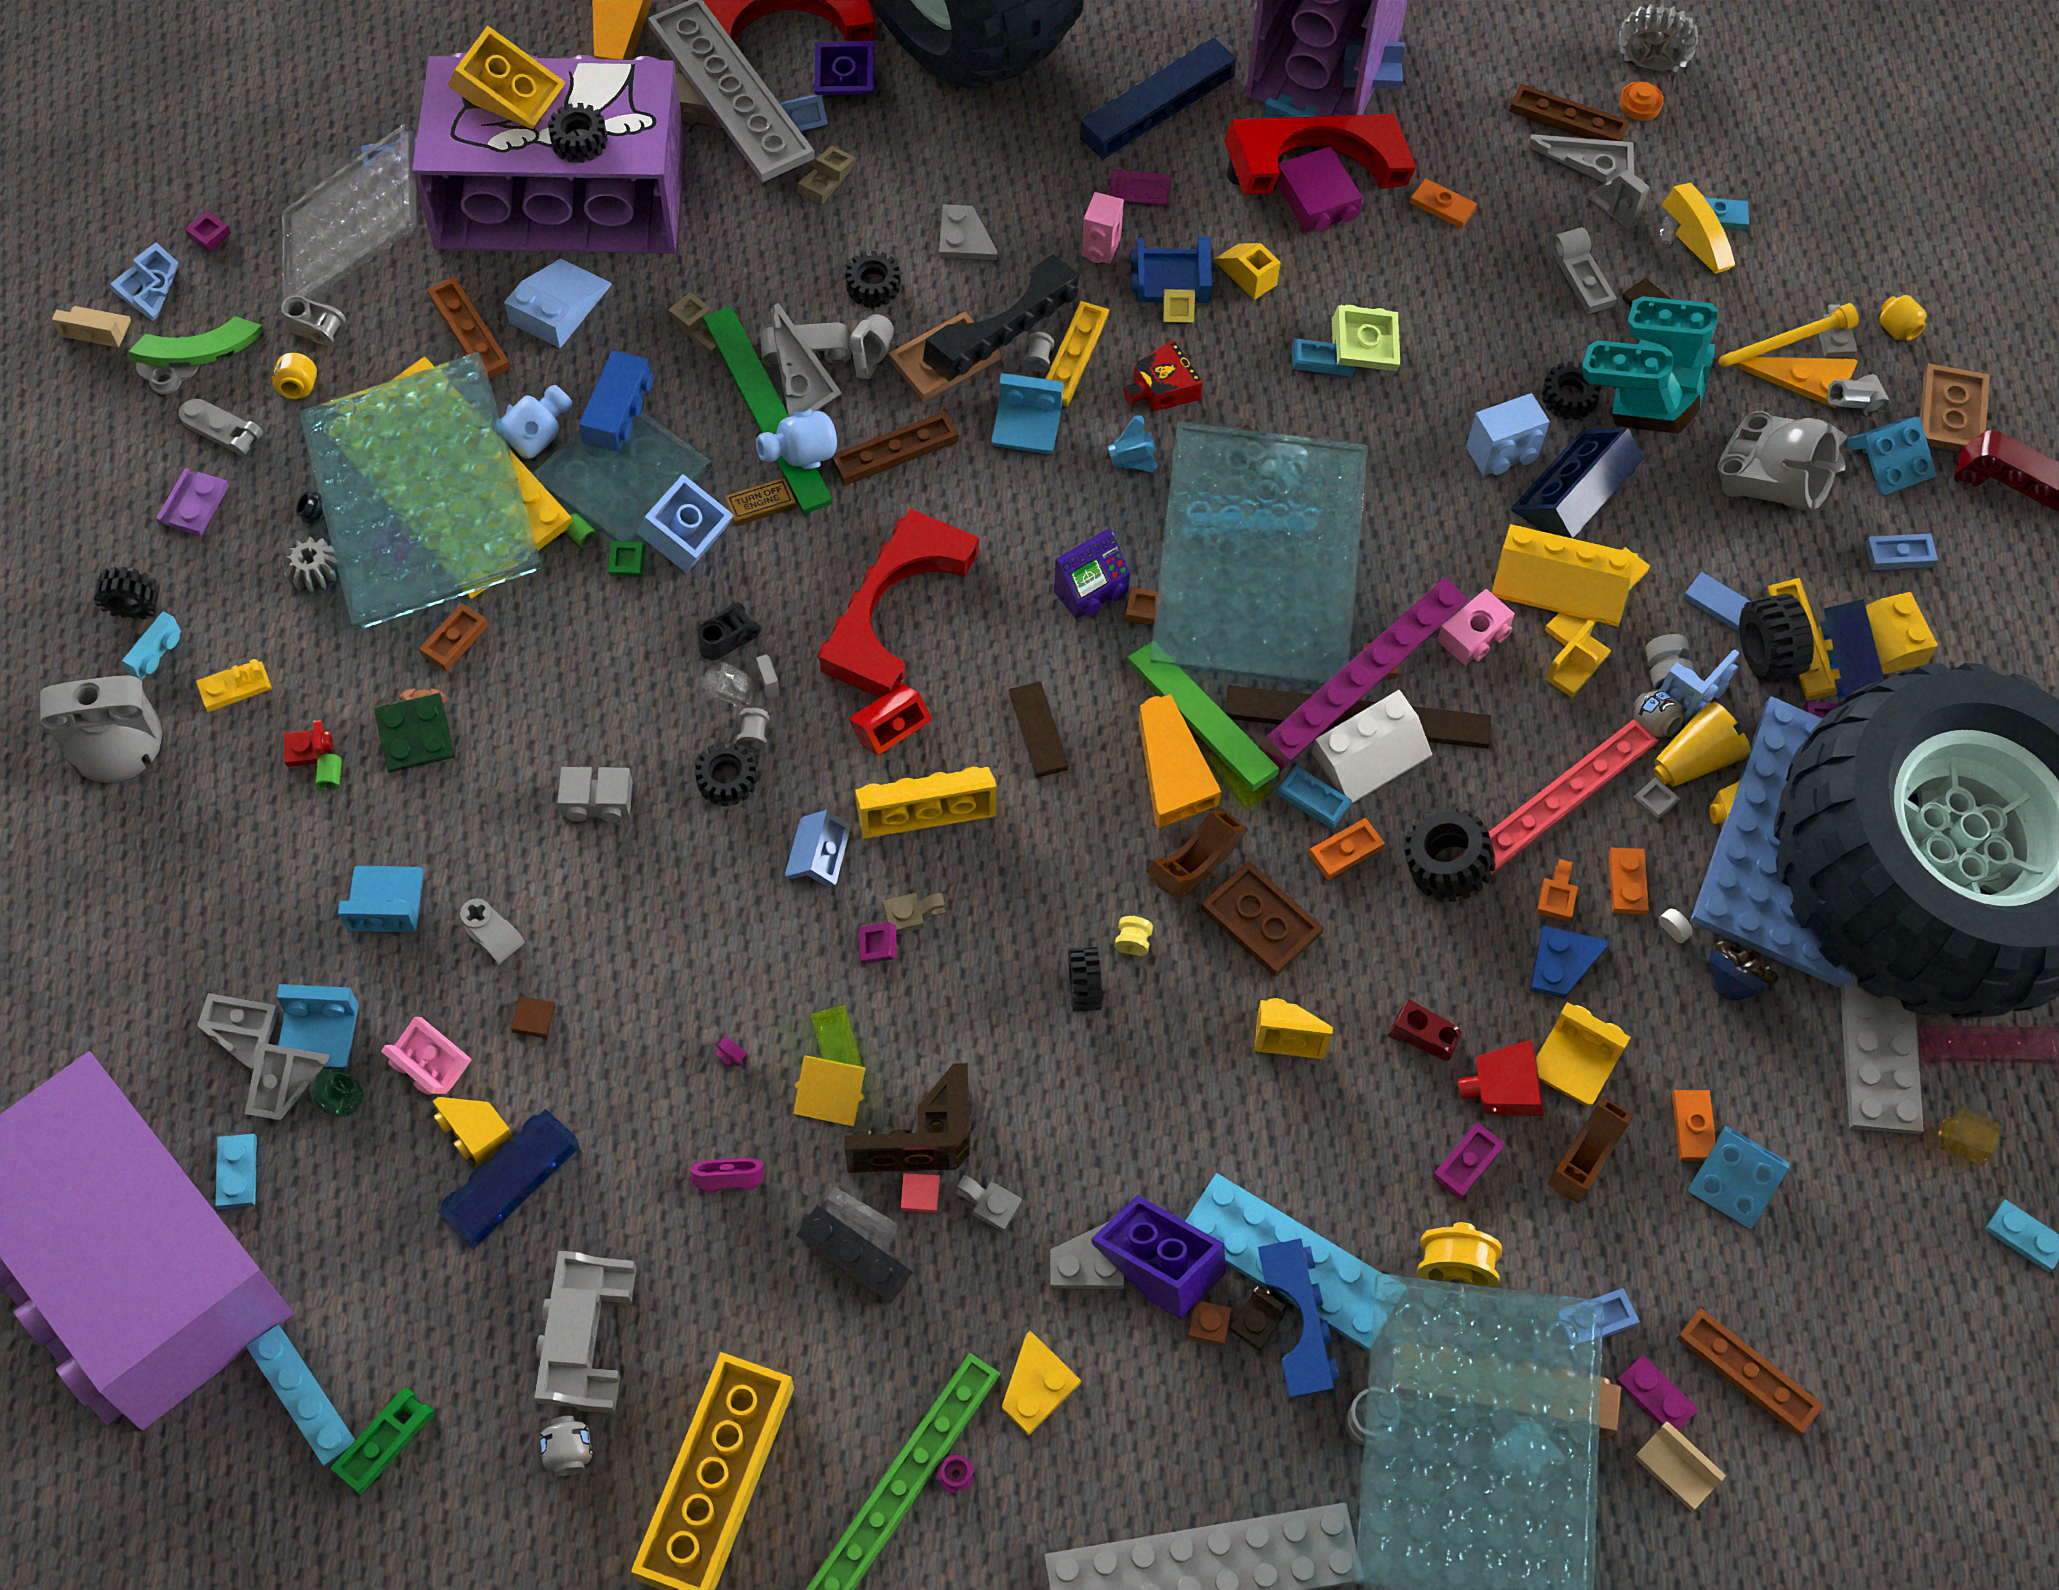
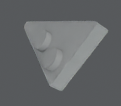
M1530 135V149L1603 183H1607L1625 170H1629L1634 174L1633 142Z
M777 303L770 309L787 413L790 417L794 416L793 412L808 411V409H812V412L818 411L840 396L841 391L780 304Z

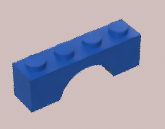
M1302 1238L1258 1247L1266 1288L1279 1290L1290 1296L1296 1302L1303 1315L1304 1327L1301 1339L1295 1349L1281 1359L1289 1398L1333 1391V1381H1338L1340 1378L1335 1358L1328 1359L1325 1344L1331 1343L1327 1320L1319 1321L1316 1308L1323 1305L1319 1283L1311 1284L1308 1270L1315 1268L1311 1246L1303 1247Z

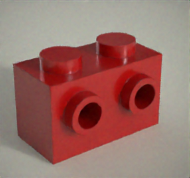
M904 684L899 685L848 718L863 747L877 755L890 749L933 720L920 693Z

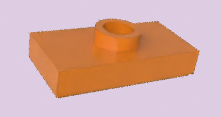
M1426 178L1410 200V204L1461 229L1477 207L1476 202Z
M1674 1090L1672 1099L1680 1161H1705L1716 1144L1710 1090Z

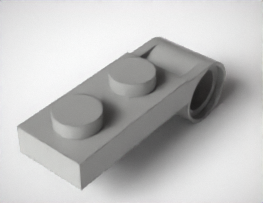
M1580 227L1553 235L1551 238L1553 255L1587 315L1615 307L1617 298L1590 254L1591 241L1586 229Z

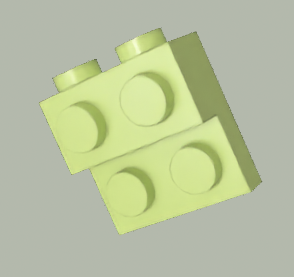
M1339 305L1332 317V342L1337 347V364L1397 371L1400 366L1398 312L1386 311L1381 308L1368 309L1354 305Z

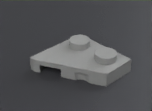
M1625 170L1594 190L1587 198L1625 228L1631 230L1638 223L1650 187L1629 170Z
M943 204L939 257L997 260V249L973 206Z
M208 993L197 1026L204 1034L253 1071L259 1042L269 1044L280 1010L276 1005Z
M259 1042L244 1114L282 1120L329 1061L330 1055Z
M1107 1223L1050 1249V1288L1124 1289V1275L1091 1241V1238Z

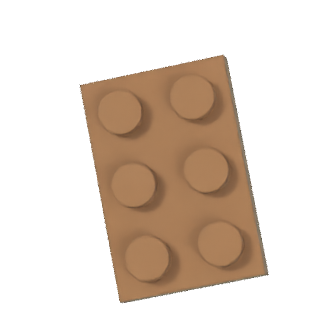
M966 311L889 353V361L923 402L1000 360V351L997 349L988 359L979 361L966 374L959 375L950 382L923 361L926 338L947 324L974 323Z
M1927 364L1923 377L1920 420L1928 446L1960 452L1965 445L1981 433L1986 432L1989 374Z

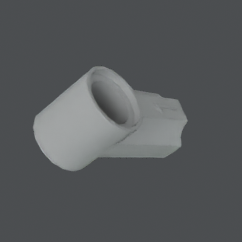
M1874 374L1863 376L1857 381L1835 379L1828 386L1829 390L1826 398L1831 406L1861 408L1864 415L1867 416L1868 412L1877 410L1879 413L1883 412L1890 405L1888 396L1877 375Z

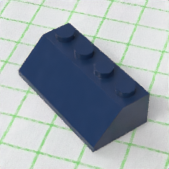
M1629 429L1582 430L1513 505L1511 511L1543 532L1568 538H1574L1579 535L1582 527L1600 511V507L1609 497L1617 492V488L1627 477L1635 472V468L1644 459Z

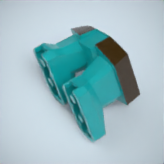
M1642 296L1633 301L1627 321L1628 335L1640 339L1639 344L1597 340L1588 345L1582 365L1583 379L1589 384L1615 388L1612 412L1615 425L1679 434L1700 410L1711 370L1715 344H1710V342L1713 340L1718 321V309L1712 303Z

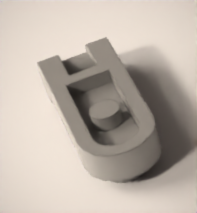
M201 399L188 400L179 409L178 415L186 428L243 457L250 450L249 445L252 441H257L263 435V430L254 422H246ZM238 432L242 433L240 437H235Z

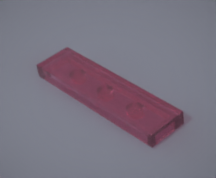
M1920 1026L1917 1029L1922 1062L2059 1064V1027Z

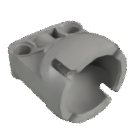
M1764 411L1752 412L1738 426L1718 463L1722 491L1730 497L1746 496L1774 501L1798 510L1818 508L1828 496L1834 481L1835 472L1815 467L1814 461L1820 460L1831 463L1838 461L1839 435L1836 427L1824 420L1813 418L1794 420L1771 416Z
M129 675L102 677L51 685L40 691L41 726L49 730L67 762L76 772L81 773L82 776L99 783L121 782L137 776L146 769L142 762L143 756L152 763L159 753L163 733L158 715L142 690V681L139 678Z

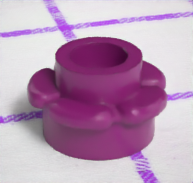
M725 1036L720 1043L715 1042V1046L719 1048L715 1055L731 1068L735 1063L743 1064L741 1061L747 1055V1052L730 1038Z
M950 1455L945 1458L943 1464L939 1465L937 1478L943 1483L942 1487L950 1493H957L959 1490L965 1491L971 1487L974 1481L972 1476L974 1466L967 1458L959 1455ZM958 1471L960 1475L959 1477H953L952 1473Z

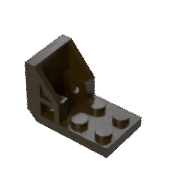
M953 1063L919 1103L918 1133L899 1129L893 1130L889 1134L875 1135L871 1131H857L853 1135H845L847 1172L956 1170L970 1156L968 1063Z

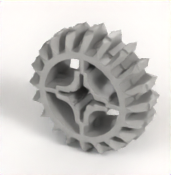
M1663 3L1660 7H1654L1650 4L1647 9L1640 6L1636 12H1631L1622 23L1618 37L1620 53L1624 54V61H1633L1636 66L1662 72L1669 69L1677 72L1679 67H1686V64L1689 60H1692L1698 44L1697 26L1693 25V18L1685 16V11L1676 12L1675 6L1670 9L1664 8Z

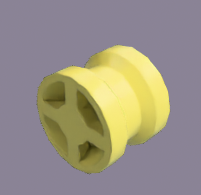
M1122 917L1118 926L1121 933L1116 937L1114 947L1122 953L1137 956L1146 955L1149 950L1147 938L1152 935L1153 930L1152 923L1141 917Z

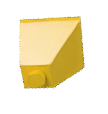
M1283 999L1261 1000L1257 1015L1254 1051L1325 1059L1333 1027L1298 1005L1287 1003Z

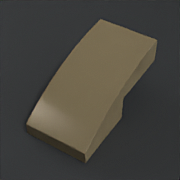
M834 146L829 147L815 159V169L798 183L797 193L822 205L850 173L856 163V157Z
M690 292L668 309L669 315L692 340L713 356L718 350L703 322V316L711 314L712 309Z

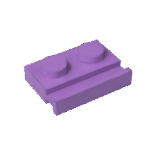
M185 468L156 518L158 524L201 536L229 487L227 480L200 472L195 474Z

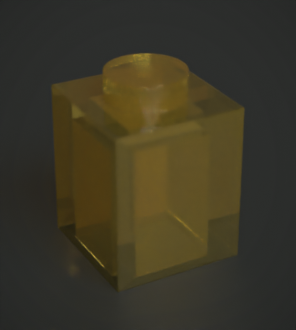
M1960 1108L1952 1118L1947 1116L1942 1123L1939 1131V1136L1944 1138L1941 1150L1983 1166L1994 1155L2003 1125Z

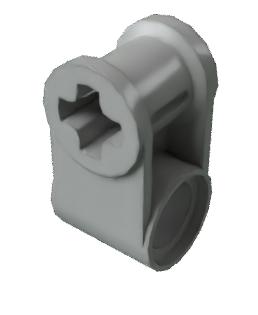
M290 296L283 301L281 306L289 332L329 347L334 342L333 335L338 327H342L346 322L345 316L338 309L308 300L302 296Z
M471 899L462 906L460 916L465 925V931L478 944L485 955L489 953L494 958L496 966L500 965L525 944L519 932L507 920H504L485 900ZM478 917L479 919L483 920L479 922L477 919L473 918Z

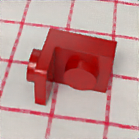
M321 720L314 721V730L284 733V760L287 767L317 764L320 755L327 754V751H333L332 733L325 730Z

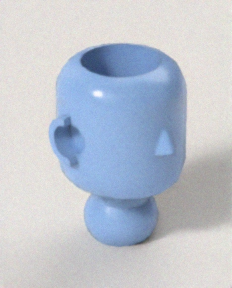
M557 385L548 387L540 401L526 395L515 406L508 405L506 414L498 422L497 432L520 457L528 460L533 459L559 434L560 425L556 417L560 413H566L570 410L572 400Z
M812 409L804 412H793L794 416L784 418L777 427V434L765 432L756 438L757 452L762 461L773 462L779 456H782L788 464L802 466L803 469L821 466L820 462L830 459L837 449V436L830 417L821 411L812 412Z

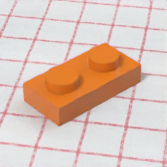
M1364 818L1310 848L1308 855L1327 881L1383 850L1385 842L1367 818Z
M1611 847L1609 850L1612 913L1647 915L1649 906L1645 849Z

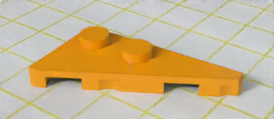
M1753 357L1736 363L1735 368L1836 409L1837 406H1831L1826 398L1829 390L1828 386L1835 379L1850 380L1858 361L1855 359Z

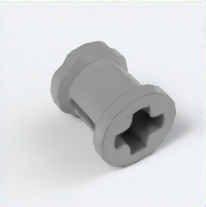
M1036 332L1028 336V354L1023 357L1022 363L1026 370L1043 373L1049 370V352L1054 348L1055 343L1049 334Z
M759 708L743 709L740 712L742 728L741 734L737 736V745L739 747L742 745L746 749L752 750L765 749L767 740L764 737L765 725L769 723L770 719L768 712Z

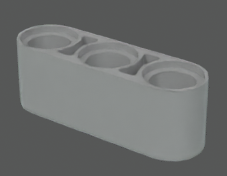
M845 324L794 325L821 364L833 363L832 360L847 362L851 358V351L848 346L850 332ZM773 327L764 329L760 335L762 363L766 367H771L772 364H779Z

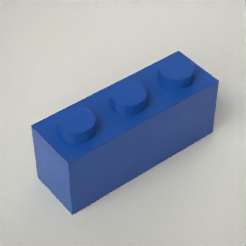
M611 351L579 423L583 443L619 452L623 441H628L632 430V420L634 416L640 414L643 403L642 397L645 391L651 389L653 383V373H650L648 359Z

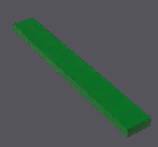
M732 306L703 316V322L761 433L770 432L777 434V427L780 421L789 417ZM782 456L775 460L783 477L786 478L788 486L803 515L833 504V499L817 468L803 469L802 466H792Z

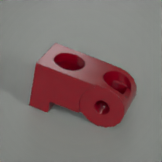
M1407 999L1399 1010L1387 1036L1397 1041L1403 1040L1439 1059L1450 1060L1462 1033L1451 1022Z

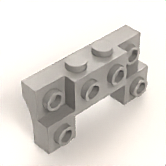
M558 1251L551 1299H545L543 1304L542 1319L547 1322L545 1335H539L536 1348V1356L541 1358L534 1397L537 1404L576 1407L577 1411L615 1414L620 1374L618 1370L592 1369L601 1303L604 1301L631 1304L636 1275L634 1261L600 1258L578 1252Z

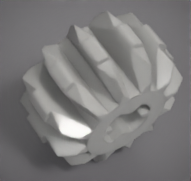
M309 536L306 543L302 544L296 540V548H286L287 557L282 559V566L285 570L284 574L290 584L294 583L295 588L299 591L307 587L308 591L313 593L315 585L318 584L326 590L325 580L336 582L335 572L340 571L338 556L332 546H328L323 538L315 542Z

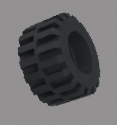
M1785 593L1744 604L1739 619L1740 643L1744 657L1755 676L1763 682L1803 674L1808 671L1813 661L1814 640L1810 621L1799 600L1794 598L1793 595Z
M1450 807V811L1444 812L1443 808L1436 809V814L1430 815L1429 812L1424 814L1422 822L1416 820L1412 825L1414 832H1407L1405 837L1407 843L1404 844L1405 858L1414 883L1418 888L1421 887L1425 895L1429 897L1433 893L1435 900L1442 901L1444 897H1448L1449 902H1455L1459 896H1463L1465 900L1471 897L1470 892L1476 891L1479 893L1483 889L1482 882L1489 883L1492 878L1490 871L1495 870V854L1489 831L1483 825L1482 820L1478 816L1473 818L1472 812L1468 810L1459 813L1457 807ZM1461 847L1466 849L1465 853L1454 861L1439 862L1434 860V857L1446 848Z

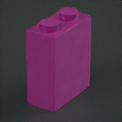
M1331 146L1278 163L1280 174L1276 184L1306 233L1314 230L1324 231L1330 225L1340 221L1350 222L1360 214L1363 197Z

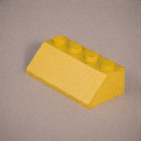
M1510 524L1503 545L1492 594L1496 598L1619 627L1638 554Z
M968 767L961 772L949 774L938 772L925 778H902L895 783L883 785L873 783L865 785L860 789H855L856 805L863 839L996 816L997 786L989 767Z

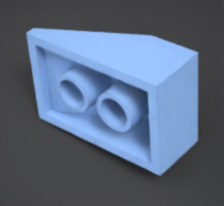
M559 259L522 280L506 299L504 304L509 324L561 348L609 289L611 282L563 259Z

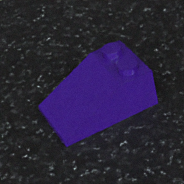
M1138 1195L1091 1238L1092 1244L1144 1296L1179 1319L1226 1274L1224 1243Z

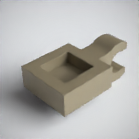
M916 893L883 900L887 921L896 925V934L925 928L924 918L946 914L942 893L929 895L919 902Z

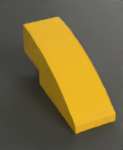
M1691 182L1674 186L1661 206L1681 224L1675 235L1715 274L1734 267V258L1724 229L1704 196Z

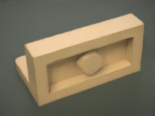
M74 306L70 312L56 310L52 321L60 337L119 348L131 323V318L129 316Z
M1665 1422L1634 1456L1646 1470L1691 1512L1726 1477L1716 1465L1669 1422Z

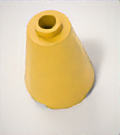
M1717 702L1708 703L1701 708L1654 760L1656 767L1653 768V772L1664 785L1669 783L1672 787L1678 786L1744 760L1751 753L1748 739L1744 732L1738 736L1733 727L1737 724V721L1723 706Z

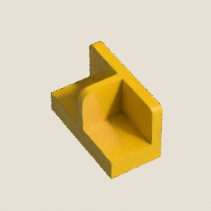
M1591 620L1585 623L1553 660L1546 677L1548 682L1572 698L1611 652L1609 648L1590 636L1595 624Z

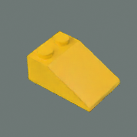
M487 25L455 68L447 86L473 105L533 129L566 82Z
M1911 592L1879 599L1818 627L1838 686L1927 664L1938 647Z

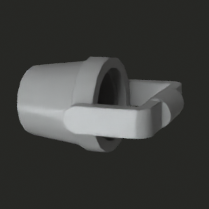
M871 315L866 320L861 321L849 338L848 346L853 354L857 378L870 379L878 363L884 359L889 350L894 328L890 320L882 315Z

